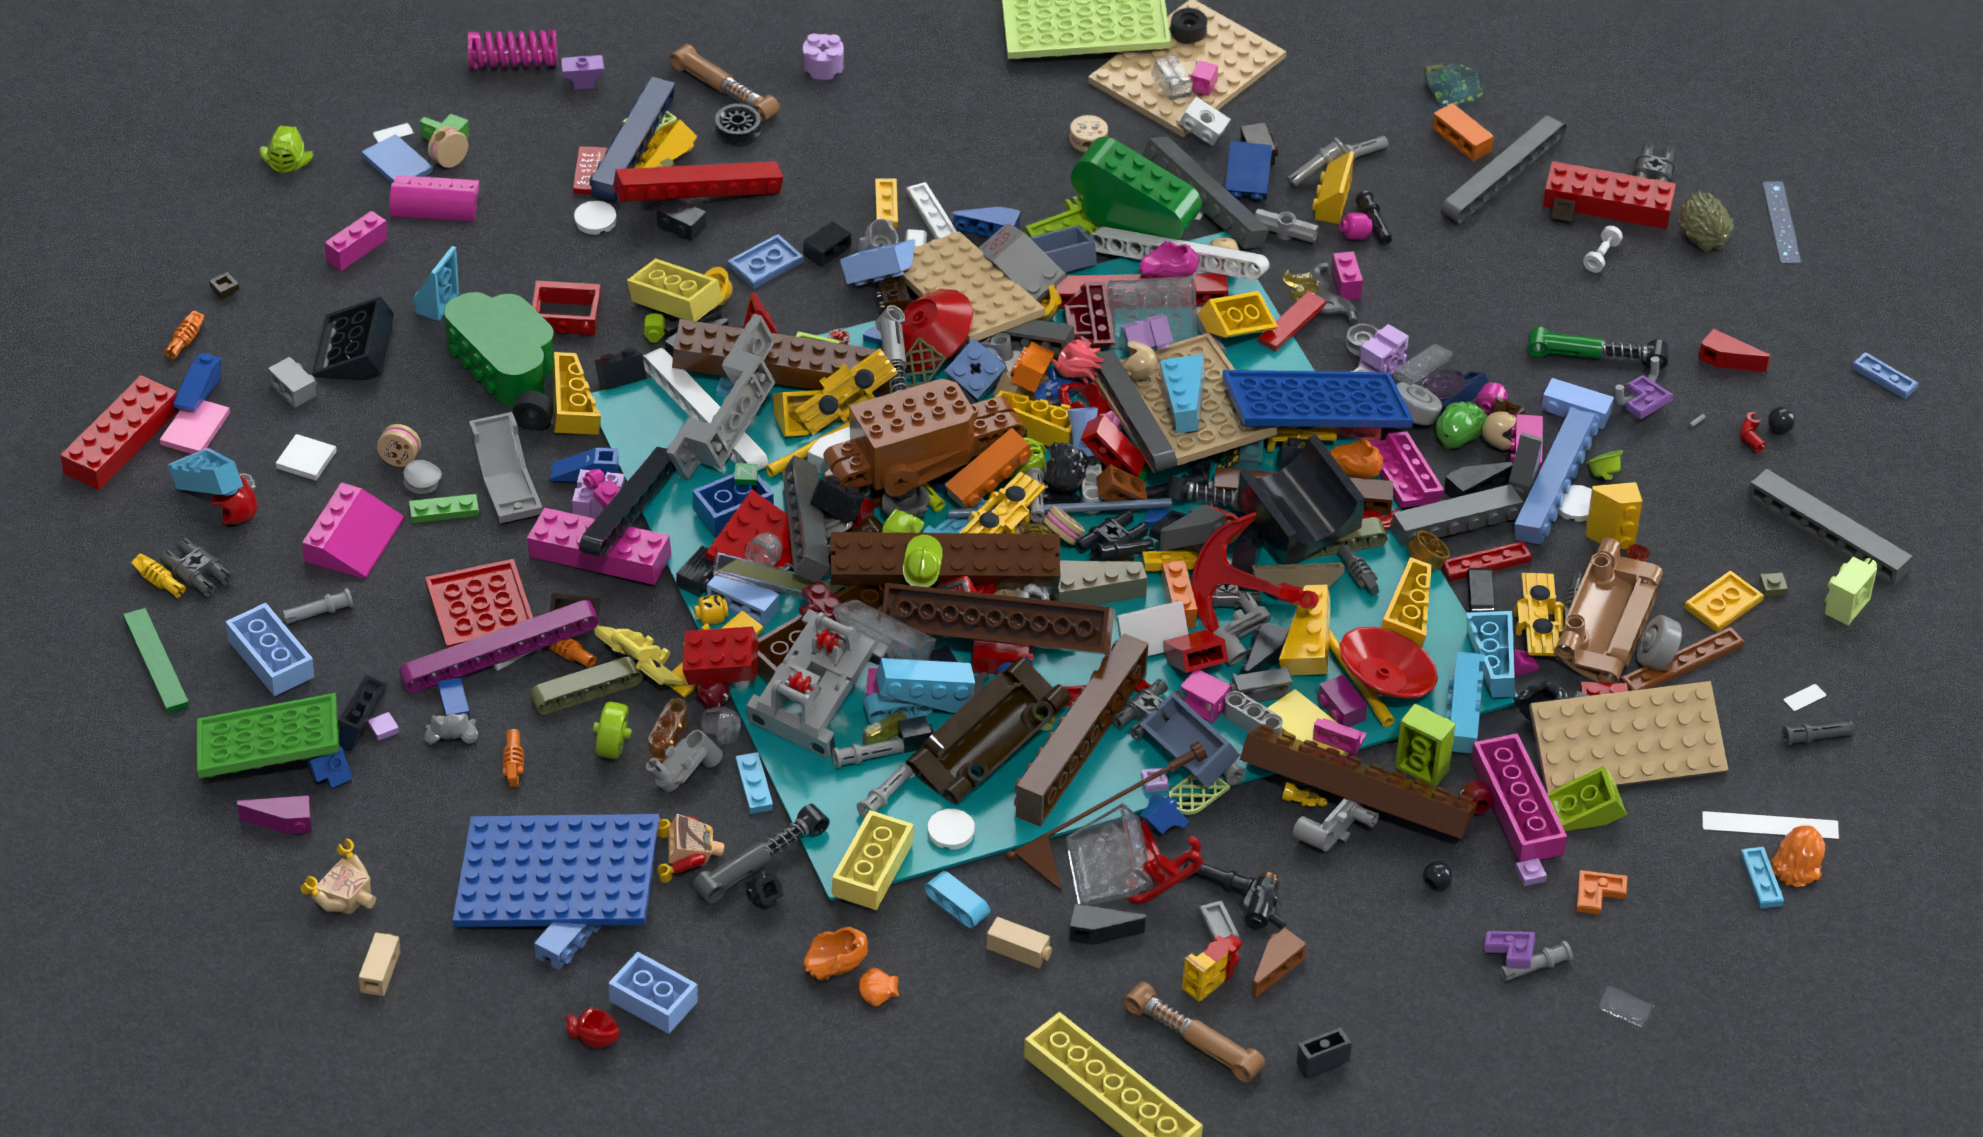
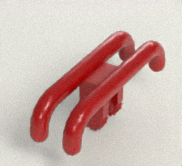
M1190 836L1187 841L1192 848L1171 861L1167 857L1158 854L1154 857L1156 864L1150 861L1143 864V869L1148 876L1139 880L1125 877L1124 884L1132 889H1143L1156 881L1160 883L1143 894H1135L1128 891L1125 893L1126 900L1136 904L1149 902L1197 872L1203 864L1202 856L1199 854L1202 848L1201 842L1196 837ZM1190 860L1193 861L1192 864L1188 865L1187 867L1178 872V868L1180 866H1182Z

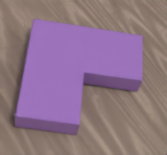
M1644 375L1627 384V391L1637 397L1626 403V410L1639 419L1673 401V394Z
M1488 931L1484 945L1485 953H1507V967L1531 968L1535 932Z

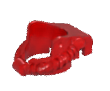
M1081 382L1064 383L1058 389L1060 403L1071 406L1070 409L1089 408L1079 400L1073 403L1070 401L1069 393L1067 392L1077 391L1085 397L1087 403H1090V407L1098 408L1097 417L1100 414L1109 412L1107 411L1109 405L1101 395L1098 385L1094 382L1088 384Z

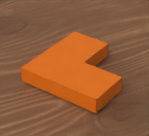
M1580 870L1576 912L1600 915L1602 897L1625 899L1627 876Z

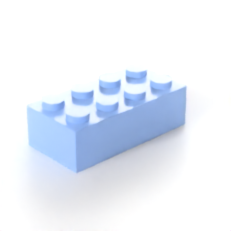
M266 603L226 621L228 641L273 696L314 678L312 657Z

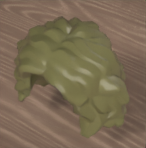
M1698 191L1696 194H1689L1682 203L1678 224L1683 229L1684 234L1688 236V239L1698 245L1703 252H1709L1711 249L1721 250L1734 229V218L1729 217L1727 209L1721 204L1720 199H1716L1710 193L1702 195V192Z

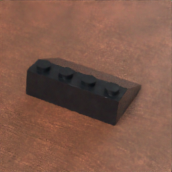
M381 296L326 315L312 371L313 377L365 379L381 373L394 317L393 311Z

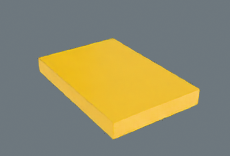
M1729 571L1686 601L1684 608L1718 633L1763 601L1764 595L1735 573Z

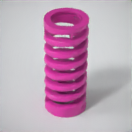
M530 30L527 36V49L523 31L517 32L516 49L513 33L507 31L505 50L502 33L497 31L494 39V51L491 33L485 32L483 52L480 34L478 32H468L469 68L478 69V64L480 68H486L488 58L491 68L498 66L499 58L503 68L509 66L510 58L514 68L519 67L521 58L524 67L528 68L531 65L532 57L535 67H540L543 56L547 67H557L556 30H548V36H550L549 46L546 32L541 30L538 35V48L535 32Z

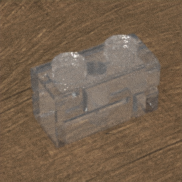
M1174 55L1166 59L1155 60L1154 69L1151 70L1153 80L1158 81L1161 93L1166 94L1170 101L1179 99V97H1189L1192 94V80L1177 56Z

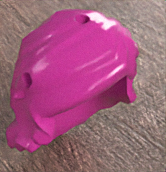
M1164 241L1153 252L1141 259L1139 264L1140 272L1146 278L1158 277L1162 281H1181L1195 273L1199 265V258L1190 245L1181 244L1177 246L1171 241Z

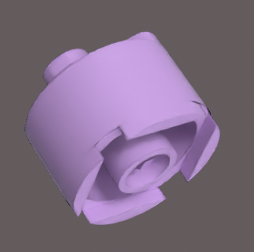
M810 34L803 44L804 72L806 73L807 71L810 73V77L818 80L832 79L838 72L840 74L844 68V46L840 41V37L838 35Z

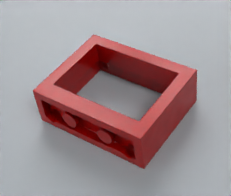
M536 281L532 307L551 325L553 333L596 335L601 305V284ZM542 303L592 305L591 316L541 314Z

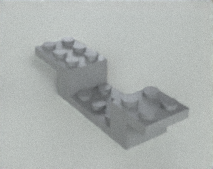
M754 314L740 337L735 341L730 353L723 361L722 367L734 387L724 399L718 412L713 416L711 423L688 417L684 425L681 426L674 441L669 445L666 453L681 478L689 480L699 462L721 469L775 384V380L768 370L764 359L776 341L760 315Z

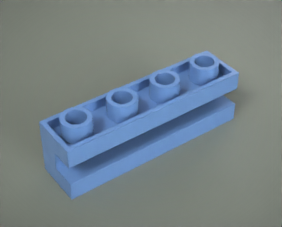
M552 923L534 943L535 958L544 962L548 957L551 959V966L560 970L565 963L568 964L572 960L574 953L579 948L585 946L588 937L593 932L596 933L601 925L586 926V924Z

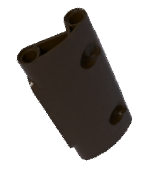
M1019 657L937 729L906 760V765L912 769L913 774L938 795L954 804H959L1071 700V695L1060 684L1053 688L1026 659ZM1035 711H1041L1044 714V718H1039ZM971 770L978 771L980 778L972 776Z

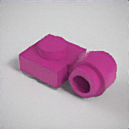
M593 469L585 474L583 482L588 489H594L593 497L606 508L621 489L611 480L604 483V473L600 469Z

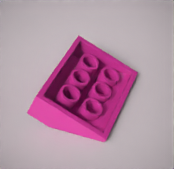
M341 483L302 542L304 561L366 579L400 527L404 516L362 488Z

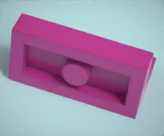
M1317 718L1314 724L1313 740L1356 755L1367 733L1325 718L1323 720Z

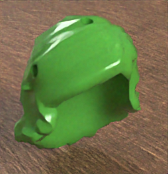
M1471 402L1452 403L1438 417L1435 427L1437 438L1446 450L1460 448L1465 443H1469L1483 435L1482 426L1488 416L1484 413L1483 409L1475 404H1471Z

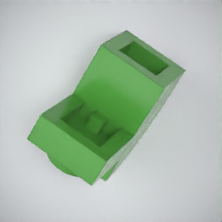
M450 114L442 123L423 117L420 120V134L422 138L430 140L437 130L450 126L468 138L469 123L468 120Z

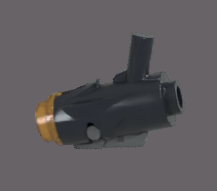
M1262 872L1254 880L1242 905L1247 909L1245 921L1252 928H1263L1269 921L1281 930L1287 925L1285 920L1275 914V908H1273V905L1277 904V891L1280 886L1279 878L1273 872Z

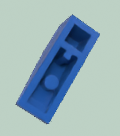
M209 353L199 354L189 368L173 403V407L194 412L221 380L220 357Z

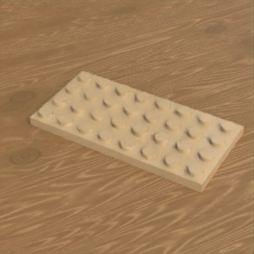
M960 231L934 239L929 243L915 246L911 268L903 270L904 274L898 276L900 279H904L906 285L919 297L938 289L957 290L968 297L974 310L972 328L966 338L969 343L973 338L978 341L1045 316V308L1019 284H1015L1014 281L1010 280L998 267L983 255V252Z
M1711 681L1537 702L1529 705L1546 793H1550L1551 790L1602 766L1606 767L1613 777L1616 786L1719 774L1728 771Z

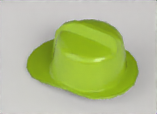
M1623 450L1599 455L1586 464L1589 465L1595 477H1604L1605 480H1611L1613 474L1621 470L1620 455L1623 453Z
M919 535L908 543L903 564V575L911 586L929 587L938 578L942 561V547L934 537Z

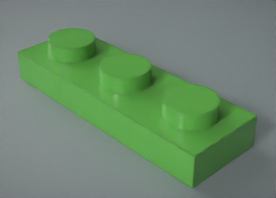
M476 494L409 501L412 523L479 516Z

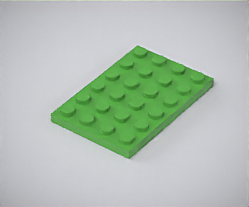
M336 693L197 719V772L199 778L215 777L225 773H237L251 768L259 769L267 765L284 764L288 761L306 760L310 757L327 756L339 752Z

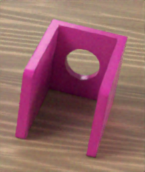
M1195 670L1181 685V689L1188 693L1185 697V703L1211 724L1224 712L1225 696L1230 692L1231 686L1201 670Z

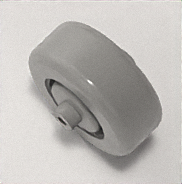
M1407 382L1396 384L1414 420L1413 423L1424 426L1434 424L1442 410V403L1439 398L1429 390L1416 384Z
M1658 615L1647 624L1639 639L1636 652L1637 661L1641 666L1659 672L1672 662L1682 638V628L1679 622L1664 615Z

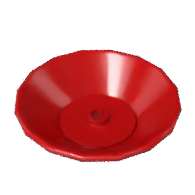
M938 289L925 293L910 302L902 310L905 315V320L902 322L905 355L920 337L947 359L952 357L965 342L972 328L974 310L968 297L957 290ZM922 342V349H928L929 347ZM919 343L916 345L913 351L920 350ZM931 351L923 352L924 360L932 359ZM920 352L912 353L913 362L921 361ZM934 352V359L942 358L936 352ZM910 355L907 357L906 363L911 362ZM942 360L935 361V366H938ZM932 362L924 363L925 370L933 368ZM921 363L914 364L915 371H922ZM907 365L905 370L912 371L911 365Z
M1375 626L1357 627L1345 633L1339 644L1341 659L1348 670L1367 689L1378 695L1395 698H1420L1432 692L1438 682L1436 665L1428 653L1413 640L1395 631Z

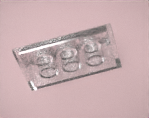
M1194 276L1108 280L1107 294L1115 337V346H1111L1112 350L1126 349L1121 325L1160 314L1167 316L1173 338V342H1170L1169 345L1197 336Z
M858 600L834 605L833 608L838 623L847 627L852 626L859 633L889 646L894 658L899 656L905 660L928 661L937 640Z
M1124 803L1066 837L1079 905H1092L1135 896L1153 885L1152 877L1143 869V864L1148 861L1140 819Z

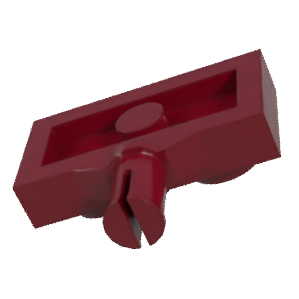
M822 581L802 589V596L808 602V605L799 608V614L804 617L808 609L816 613L822 612L832 620L846 616L847 608Z

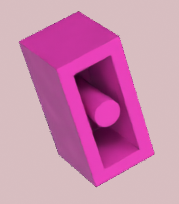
M1354 252L1334 253L1331 274L1338 295L1348 300L1361 299L1363 279Z

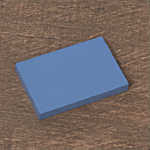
M396 134L362 151V157L391 183H394L395 175L424 177L433 172V166Z
M777 234L731 258L727 262L731 270L755 289L802 264L804 256Z

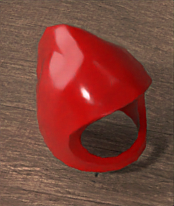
M240 475L243 487L238 488L236 493L228 496L216 494L210 500L212 505L222 507L223 525L245 523L251 520L258 510L256 496L242 475Z

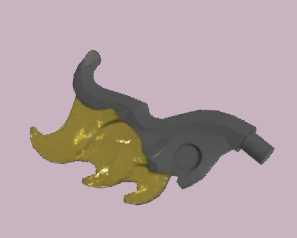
M1327 263L1315 265L1309 272L1300 275L1290 274L1289 269L1284 271L1283 280L1285 283L1297 289V291L1290 290L1289 294L1299 300L1310 291L1326 300V306L1319 311L1320 314H1343L1348 317L1349 324L1357 323V310L1354 305L1345 297L1331 293L1329 291L1330 285L1320 274L1321 271L1328 270Z

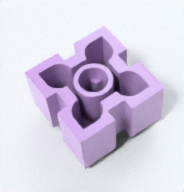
M1163 314L1120 326L1128 352L1130 348L1127 344L1131 341L1143 343L1157 350L1169 347V343L1173 342L1167 316Z
M1389 324L1375 333L1374 338L1372 337L1368 341L1363 342L1360 347L1361 360L1358 367L1361 365L1370 372H1390L1393 376L1397 375L1406 365L1407 355L1404 354V351L1408 348L1409 336Z
M580 469L577 488H575L572 499L573 514L597 518L605 507L593 497L594 489H588L583 482L585 474L591 470ZM606 473L603 482L611 480L622 489L625 485L624 474Z

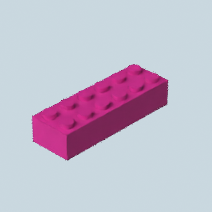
M549 508L543 509L527 537L529 555L532 558L653 585L656 584L672 555L669 535L630 526L603 558L581 553L579 551L581 537L596 519Z
M1518 733L1474 742L1471 762L1480 781L1487 786L1492 794V806L1518 862L1564 855L1567 835Z

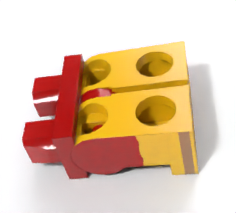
M1233 934L1225 939L1218 935L1208 945L1207 950L1196 957L1192 953L1187 956L1184 963L1182 989L1200 1002L1225 981V978L1230 980L1234 976L1235 966L1240 961L1236 951L1241 948L1242 941Z

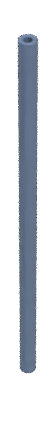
M1171 498L1046 504L1044 505V513L1050 512L1051 507L1054 505L1064 512L1172 507ZM979 508L948 509V518L969 517L971 513L976 512Z

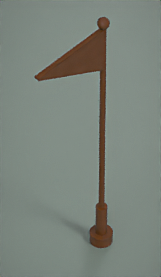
M1199 741L1190 745L1191 751L1169 762L1167 767L1014 851H1008L1006 858L1013 860L1015 855H1017L1061 891L1048 837L1169 770L1174 771L1194 759L1198 762L1206 759L1207 753Z

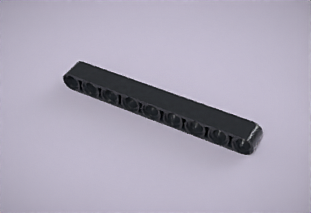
M656 447L585 531L579 544V551L581 553L603 558L676 471L674 464L666 453L667 448Z

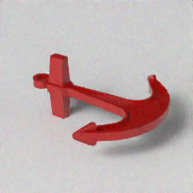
M1256 513L1234 519L1221 526L1205 542L1197 557L1192 577V590L1197 613L1204 626L1211 633L1220 628L1212 606V597L1217 588L1224 584L1263 591L1276 596L1280 601L1296 606L1300 604L1305 609H1313L1318 604V595L1313 591H1303L1302 588L1288 583L1276 585L1229 564L1226 556L1227 545L1257 517Z

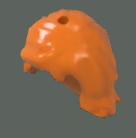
M1365 438L1350 444L1339 445L1333 450H1329L1350 478L1375 479L1382 471L1384 461L1378 448L1372 446Z
M1808 825L1794 827L1781 841L1777 853L1771 859L1774 875L1779 877L1778 881H1784L1786 886L1792 885L1794 888H1800L1815 880H1820L1822 876L1820 870L1822 867L1821 862L1825 857V843L1822 835L1813 826Z
M850 926L843 927L835 932L824 931L822 934H817L810 943V948L806 953L807 956L803 959L805 971L810 973L811 977H816L817 980L823 981L824 979L829 980L833 975L840 976L853 970L867 956V937L865 933Z

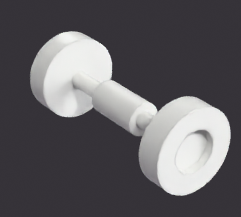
M1615 226L1605 227L1601 233V238L1604 242H1602L1596 252H1589L1584 257L1583 264L1589 271L1594 273L1600 272L1605 266L1603 256L1610 246H1618L1622 241L1623 234Z

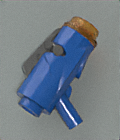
M1049 367L1047 372L1050 380L1042 385L1039 384L1035 393L1027 391L1024 395L1029 396L1031 401L1043 399L1049 401V405L1056 406L1061 404L1058 389L1064 383H1075L1073 378L1064 376L1058 378L1056 368ZM1075 391L1067 392L1069 397L1074 395Z

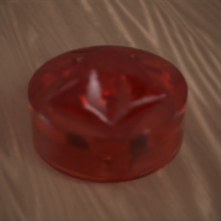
M833 329L828 334V338L839 340L840 344L849 345L850 334L845 329Z
M1631 544L1626 555L1630 559L1647 562L1650 552L1642 545Z

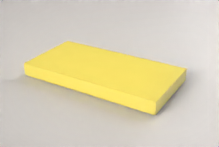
M1296 689L1268 707L1269 710L1282 717V733L1294 734L1296 739L1301 741H1314L1318 743V747L1323 749L1334 748L1313 740V730L1317 718L1336 721ZM1334 748L1340 751V755L1347 756L1348 754H1350L1348 752Z

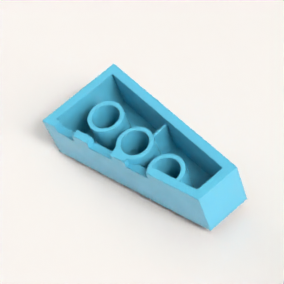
M1203 354L1160 360L1162 384L1176 433L1197 431L1199 429L1203 379L1205 377Z
M210 448L203 449L167 464L176 489L220 495L225 494V496L236 493L238 488L243 487L235 462Z
M1512 611L1466 613L1467 633L1476 654H1485L1483 675L1492 698L1515 697Z
M1457 652L1454 676H1449L1448 690H1452V693H1448L1447 707H1451V710H1446V718L1456 723L1452 747L1454 752L1472 753L1473 744L1477 742L1485 654Z
M881 658L876 673L880 695L956 713L969 701L975 686L971 663Z

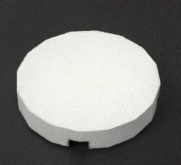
M602 201L586 202L580 205L574 214L577 228L586 234L597 235L601 231L606 233L615 226L617 221L615 209L610 204Z
M1572 485L1570 492L1564 493V504L1562 507H1558V514L1567 520L1571 518L1575 519L1576 522L1587 521L1592 489L1581 485Z
M957 809L938 811L928 822V836L931 842L940 848L950 847V850L963 848L971 843L975 833V823L971 816Z

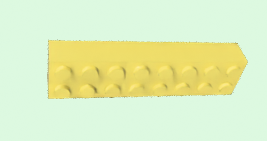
M1060 1012L1025 1038L1024 1058L1123 1137H1202L1203 1125Z

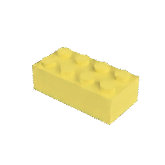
M654 259L627 280L632 302L684 320L698 321L723 301L718 279L659 259Z
M869 810L832 877V896L877 910L913 844L914 824Z

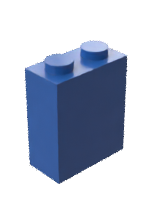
M1230 141L1225 189L1236 199H1241L1242 197H1250L1254 201L1267 199L1272 145Z

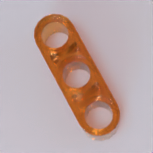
M675 698L669 700L650 733L649 756L651 759L657 758L660 762L665 761L667 758L665 751L669 746L675 747L688 722L687 703L683 699Z

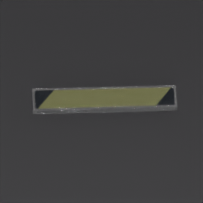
M719 552L715 556L713 575L800 598H804L802 596L803 588L815 584V582L792 571ZM820 580L834 595L848 587L845 585H830V581Z

